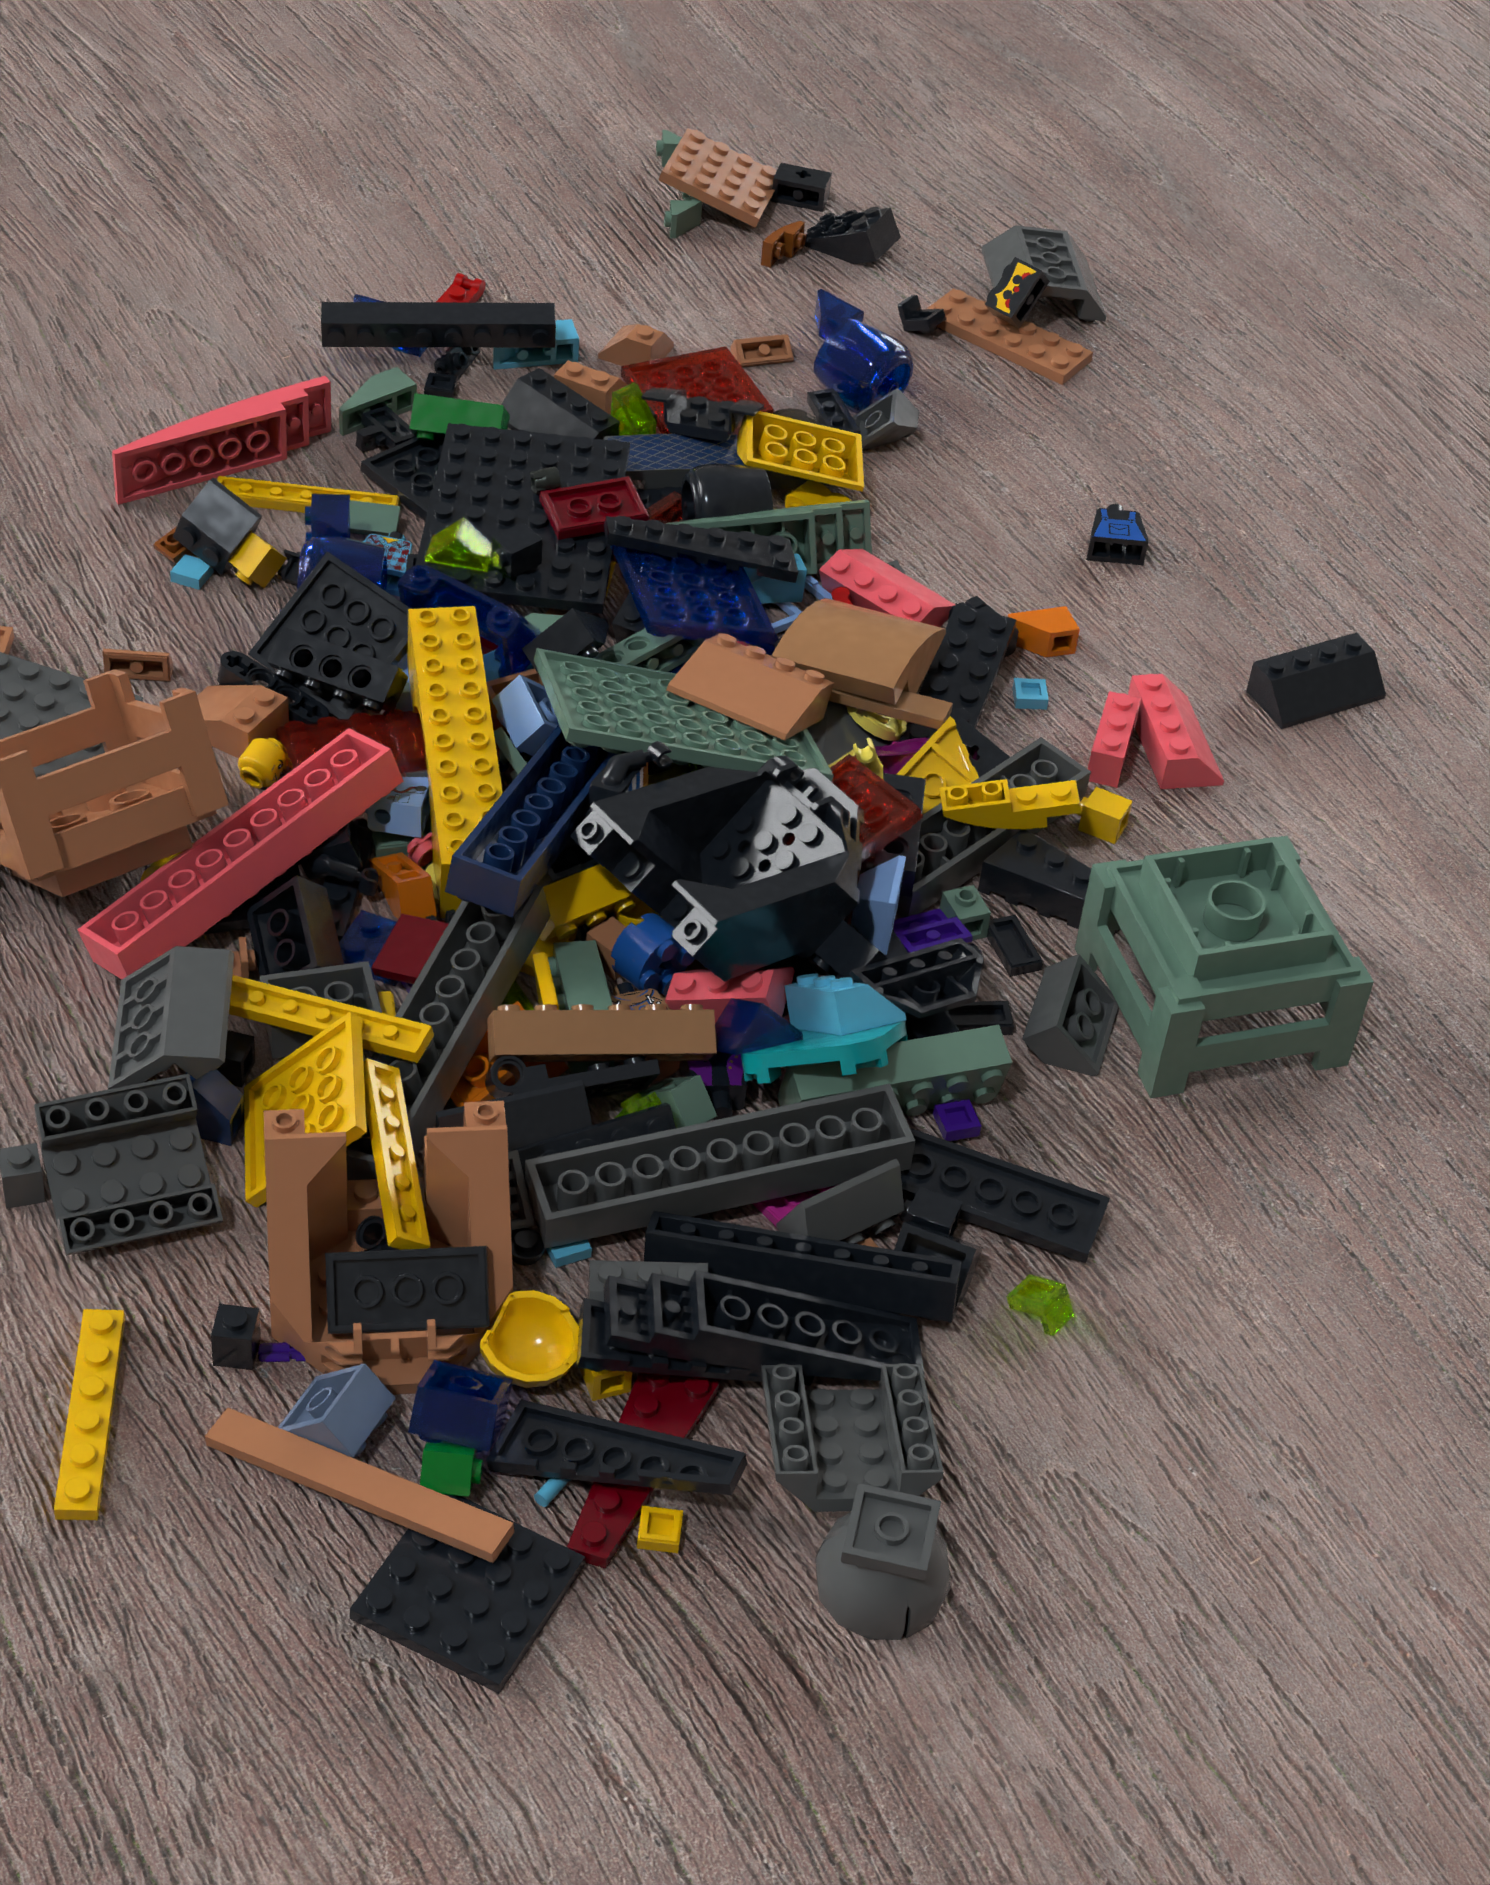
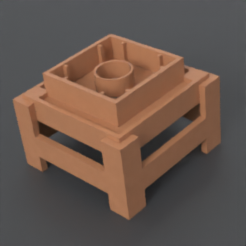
M114 669L83 680L90 701V708L1 739L0 865L11 869L12 875L58 896L65 897L192 848L193 845L187 825L217 814V809L229 805L196 691L182 687L172 690L173 697L159 701L160 707L135 700L128 673ZM97 744H103L105 753L36 778L34 767Z

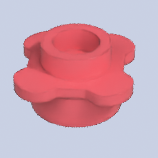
M432 832L428 833L425 837L423 835L421 838L415 837L407 846L408 857L420 867L427 865L433 860Z

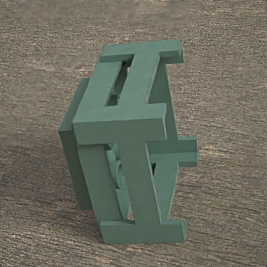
M1288 836L1147 855L1142 860L1129 862L1124 859L1092 864L1074 949L1093 971L1097 970V966L1099 967L1142 1051L1137 1073L1150 1098L1184 1093L1189 1072L1314 1052L1311 1064L1315 1071L1348 1065L1374 981L1360 957H1353L1301 870L1299 866L1301 858ZM1115 930H1122L1156 995L1152 1011L1113 938ZM1320 1003L1326 1014L1324 1018L1198 1038L1203 1021Z

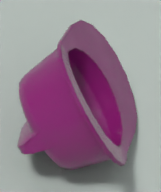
M914 738L891 745L876 746L875 750L883 765L884 775L885 773L896 775L930 738Z

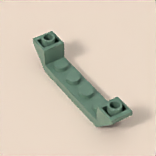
M662 130V138L656 142V156H661L662 167H665L682 138L668 130ZM682 192V199L684 200H670V209L664 212V227H669L670 238H677L701 225L702 201Z

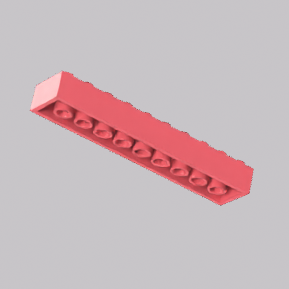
M350 728L341 733L194 842L192 848L182 851L78 928L77 931L93 962L122 980L173 947H186L195 939L200 938L205 931L221 919L229 916L238 906L257 895L267 884L283 875L296 862L311 854L316 847L329 837L337 834L341 828L362 815L366 809L382 797L390 794L395 787L401 784L403 778L391 749Z

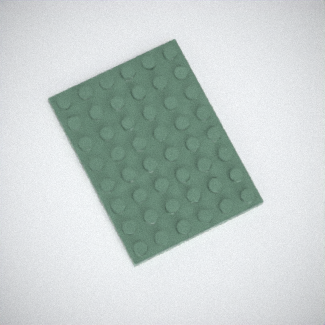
M536 649L534 663L564 738L573 746L587 748L589 745L602 747L607 752L620 754L622 751L633 752L641 749L643 752H647L652 743L660 741L672 750V752L664 755H667L674 764L687 765L688 763H694L704 768L715 767L757 772L770 758L788 756L802 770L816 768L832 782L834 775L807 728L784 741L666 691L668 684L675 677V673L545 649Z

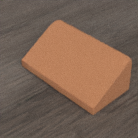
M788 334L736 339L730 347L731 353L739 367L794 361Z
M103 649L104 673L116 669L127 672L129 679L171 682L173 662L170 653Z

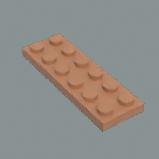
M953 288L927 308L944 309L946 320L936 327L1061 385L1092 361L1093 352L1082 345L1070 342L1059 337L1056 333L1037 327L1032 322L1024 321L1019 329L994 316L986 307V301L978 300L961 290Z

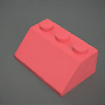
M793 967L759 968L727 981H723L709 969L678 972L673 974L665 1002L670 1010H681V1006L686 1004H701L703 1009H714L715 1028L779 1026L787 1001L784 986L792 984L795 970Z

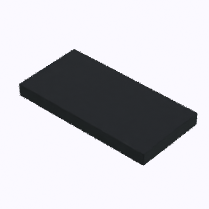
M488 1246L325 1253L328 1334L353 1333V1323H361L362 1333L427 1330L428 1319H435L436 1329L491 1327Z

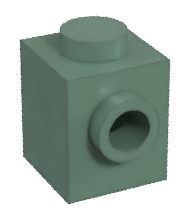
M971 885L942 892L940 909L946 917L952 918L957 916L972 934V941L986 938L991 912L975 886Z

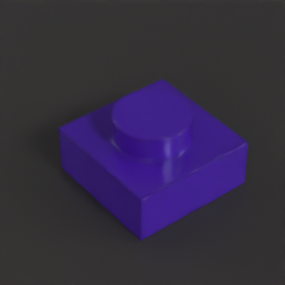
M969 1099L934 1106L933 1116L944 1140L953 1141L980 1136L981 1124Z

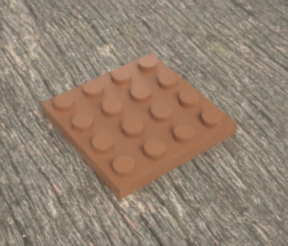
M687 128L658 180L756 228L775 191L772 189L777 170L771 166L762 165L754 161L747 154H739L731 150L725 143L715 142L707 138L704 133L698 130Z

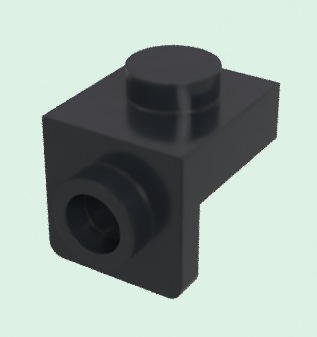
M911 295L898 304L899 316L904 331H920L922 334L930 333L937 329V325L946 320L944 309H921L918 295Z

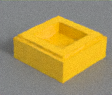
M642 1506L637 1549L678 1553L683 1510Z

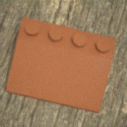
M720 633L705 640L670 681L666 690L785 741L824 718L834 682L824 679L825 676L818 671L802 670L795 667V663L789 659L773 658L766 655V651L760 647L744 646L737 643L735 637Z

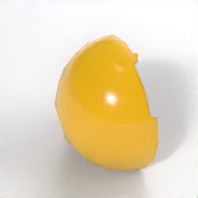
M535 1290L514 1291L510 1293L503 1303L494 1325L490 1330L486 1331L480 1341V1352L489 1369L506 1383L524 1388L547 1386L564 1377L577 1361L579 1326L571 1315L570 1308L556 1297Z

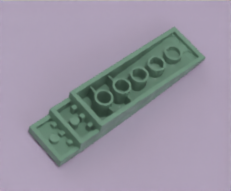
M868 500L781 508L739 515L666 523L674 525L684 523L706 529L716 527L724 531L738 533L748 531L762 536H782L790 539L793 553L800 555L807 569V574H816L817 570L840 549H864L872 554L870 502ZM631 549L633 585L639 574L666 582L673 587L704 585L733 571L726 569V564L714 560L708 561L706 565L696 563V560L685 554L672 558L657 553Z

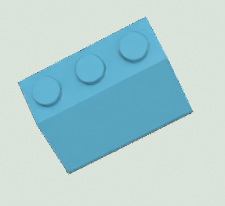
M806 974L798 976L797 983L784 986L790 1024L793 1029L842 1036L906 1020L905 1012L868 984L853 983L851 977L835 979L834 975L818 977V974Z

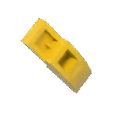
M1007 779L939 788L943 816L975 826L999 829L1047 827V817L1081 813L1076 780L1009 789Z

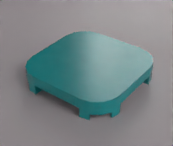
M905 1021L842 1036L793 1029L791 1027L780 1029L762 1036L741 1050L745 1081L757 1079L758 1084L771 1083L782 1075L781 1067L840 1061L842 1076L857 1074L856 1070L860 1068H881L889 1064L886 1049L896 1042L907 1041L908 1035Z

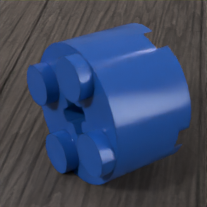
M648 913L640 916L644 921L637 926L631 922L617 938L611 952V957L615 959V965H612V969L627 982L633 984L637 990L655 989L659 994L662 993L666 996L673 974L684 972L695 958L671 936L673 934L672 931L675 929L671 924L658 914Z

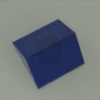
M731 998L715 1023L716 1051L734 1055L803 1040V1034L799 1029L764 1003Z

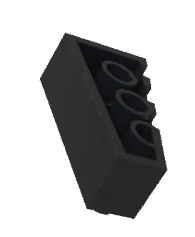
M1021 829L983 861L978 891L986 895H990L991 891L1005 896V902L1015 906L1022 902L1037 908V914L1047 918H1050V916L1064 918L1067 920L1068 926L1079 929L1092 868L1026 829Z

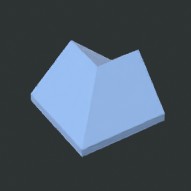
M900 855L860 874L857 886L860 890L859 904L853 909L851 924L884 955H887L906 861V857Z

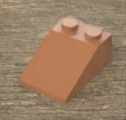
M262 685L207 686L197 695L211 745L238 759L255 738L277 739L289 728L288 697Z

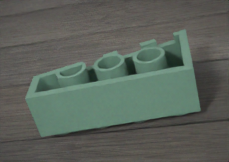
M596 940L553 943V956L548 957L559 1010H571L572 1006L579 1004L593 1005L594 1010H608V1006L613 1004ZM615 1061L568 1062L569 1073L587 1072L588 1066L603 1062H609L610 1067H615Z

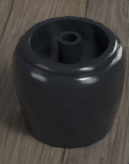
M704 464L694 467L683 477L681 487L682 521L773 510L770 481L763 468L733 464Z

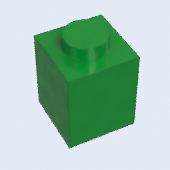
M427 1441L422 1455L420 1485L441 1494L469 1497L473 1484L481 1483L483 1459H476L477 1446Z

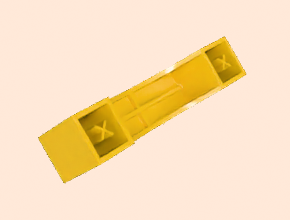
M475 606L408 609L407 667L413 713H419L425 745L431 812L433 867L438 895L439 918H445L446 911L452 909L457 911L462 902L457 896L445 892L452 855L503 794Z

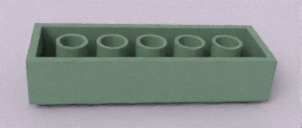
M993 1025L896 1042L886 1049L888 1065L881 1068H860L856 1070L857 1074L842 1076L840 1061L787 1066L777 1097L780 1106L890 1084L903 1114L916 1116L926 1110L934 1109V1106L938 1104L968 1099L970 1102L975 1101L977 1104H982L993 1100L998 1095L1012 1065V1060L1000 1026Z

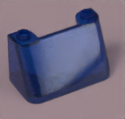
M426 565L411 567L397 582L400 601L411 609L475 606L479 636L499 646L494 652L495 660L501 663L498 670L499 678L523 672L530 665L531 662L522 651V648L537 637L541 631L512 608Z

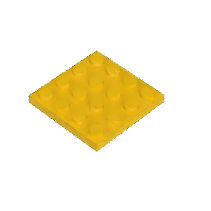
M348 1012L244 1086L245 1202L256 1208L266 1202L264 1111L304 1109L305 1133L346 1132V1146L357 1141L362 1135L367 1133L361 1018L353 1012Z

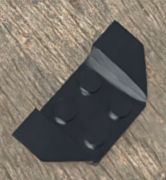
M651 388L641 396V399L664 402V422L670 433L726 442L741 424L744 415L755 416L764 408V404L747 399H742L735 403L733 401H710L700 396L687 398V390L673 388Z

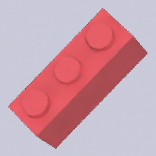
M1109 691L1088 765V770L1091 771L1090 782L1118 788L1141 698Z

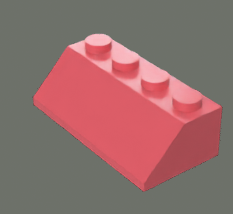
M840 549L819 569L822 587L830 594L837 587H847L850 591L851 603L855 606L941 627L948 620L951 607L955 605L864 549Z
M1163 674L1133 675L1128 695L1141 698L1135 729L1160 789L1223 785L1224 779L1187 695Z

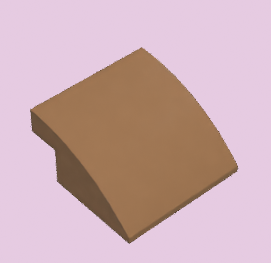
M824 598L815 601L798 615L779 641L771 657L786 658L793 661L795 667L802 670H815L825 676L824 679L834 682L833 689L896 705L903 690L917 693L944 639L946 629Z

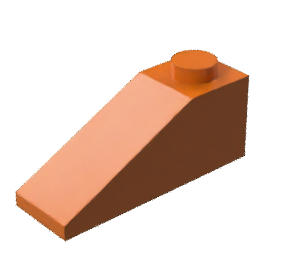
M402 852L369 859L370 867L374 868L379 874L378 884L393 915L397 919H399L402 913L421 918L431 915L437 916L431 875Z

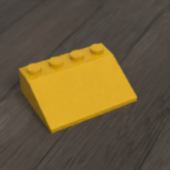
M759 411L755 416L744 415L737 435V455L745 465L863 492L864 474L861 434Z

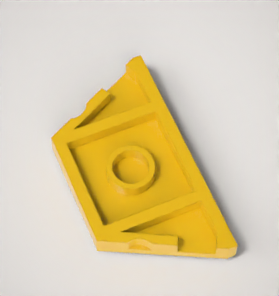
M951 716L896 774L926 779L922 815L941 803L939 788L970 784L979 778L975 767L971 764L967 748L962 743L956 729L955 720ZM874 806L870 810L873 813V809H879L880 807Z

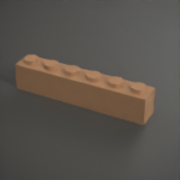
M509 1004L498 1006L497 1010H493L487 1018L489 1062H495L498 1058L506 1055L518 1057L523 1062L624 1061L636 1056H644L646 1061L654 1059L658 1061H708L717 1053L714 1009H703L701 1004L682 1005L681 1010H667V1006L664 1004L646 1005L644 1010H630V1005L627 1004L610 1005L608 1010H594V1006L590 1004L574 1005L571 1007V1010H557V1006L552 1004L537 1005L534 1007V1010H520L519 1005Z

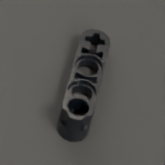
M228 651L221 656L217 678L219 685H254L253 681H264L268 684L266 688L295 701L292 704H288L290 723L302 731L311 734L320 733L325 730L329 715L325 705L291 683L276 677L275 673L241 652Z

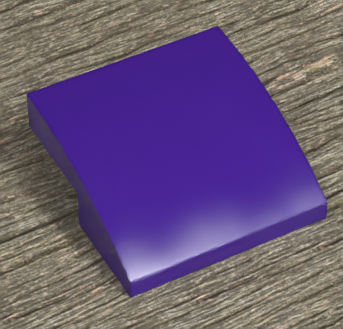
M940 908L896 919L893 925L894 932L908 953L958 938H962L967 943L972 942L973 939L972 934L957 916L947 918Z

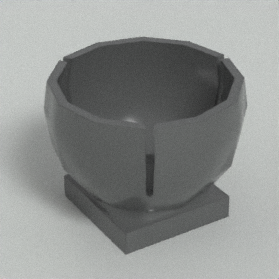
M857 1483L851 1512L836 1520L825 1537L815 1559L819 1600L838 1625L869 1640H901L903 1633L905 1638H908L932 1624L951 1588L947 1544L936 1530L941 1501ZM907 1607H908V1619H907V1625H906V1628H905L906 1611H907Z

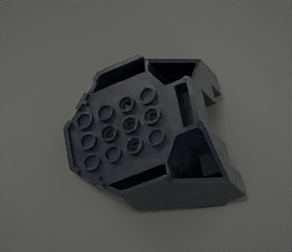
M788 756L770 758L757 772L707 767L593 802L590 806L593 809L592 812L570 835L589 856L610 871L631 893L675 928L671 936L691 956L723 981L796 954L800 958L811 957L859 904L860 890L857 888V871L861 870L862 843L859 841L860 825L864 822V810L816 768L802 770ZM792 836H795L794 842L786 846L787 841ZM750 843L749 850L741 853L744 846ZM771 862L770 869L762 872L763 867Z

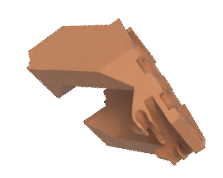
M504 1101L464 1102V1127L427 1128V1136H424V1177H418L430 1240L429 1248L488 1246L491 1327L436 1329L435 1319H428L427 1330L362 1333L361 1323H353V1333L328 1334L325 1253L364 1251L356 1241V1230L359 1224L369 1216L375 1215L383 1218L377 1179L347 1181L346 1132L305 1133L304 1109L264 1111L271 1337L278 1342L290 1344V1346L304 1356L307 1363L323 1374L365 1363L392 1395L438 1392L448 1383V1377L460 1366L464 1368L481 1353V1339L486 1331L492 1328L508 1295L513 1292L508 1133Z

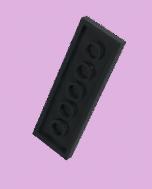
M956 603L946 626L944 639L929 667L919 694L953 703L950 716L955 720V723L962 717L976 728L1016 628V619ZM907 722L906 731L901 736L899 742L914 738H931L937 729Z
M910 1128L915 1139L911 1169L901 1171L903 1199L913 1200L919 1187L926 1188L962 1201L959 1219L1083 1263L1087 1262L1107 1210L1110 1197Z

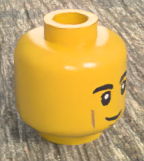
M255 738L252 740L238 759L240 777L243 781L254 788L270 787L277 782L288 766V757L284 752V746L273 738Z

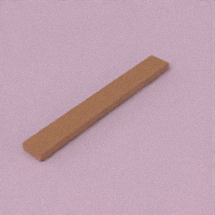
M228 1407L205 1435L206 1446L492 1563L497 1559L515 1532L514 1523Z

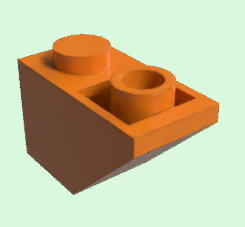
M1067 606L1008 614L1009 618L1016 619V628L1019 631L1017 647L1046 658L1075 654L1080 629Z

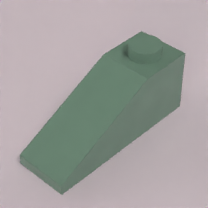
M398 367L371 376L339 408V433L344 436L366 428L361 423L362 413L388 406L397 415L411 411L414 393H417V384Z

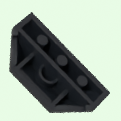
M958 938L851 969L849 976L856 983L868 984L905 1012L906 1018L921 1019L975 1002L984 956L962 938Z

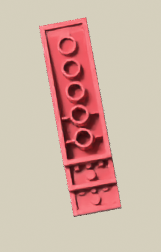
M326 376L272 390L187 419L113 450L112 459L117 504L120 505L208 481L212 478H218V476H226L287 459V451L308 446L309 437L331 432V382Z

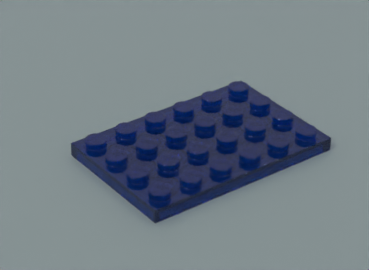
M610 545L647 633L657 637H666L667 635L683 636L690 640L711 638L723 633L735 637L737 641H744L751 645L773 643L775 631L744 567L740 566L738 571L726 569V564L714 560L708 561L706 565L696 563V560L685 554L672 558L657 553Z

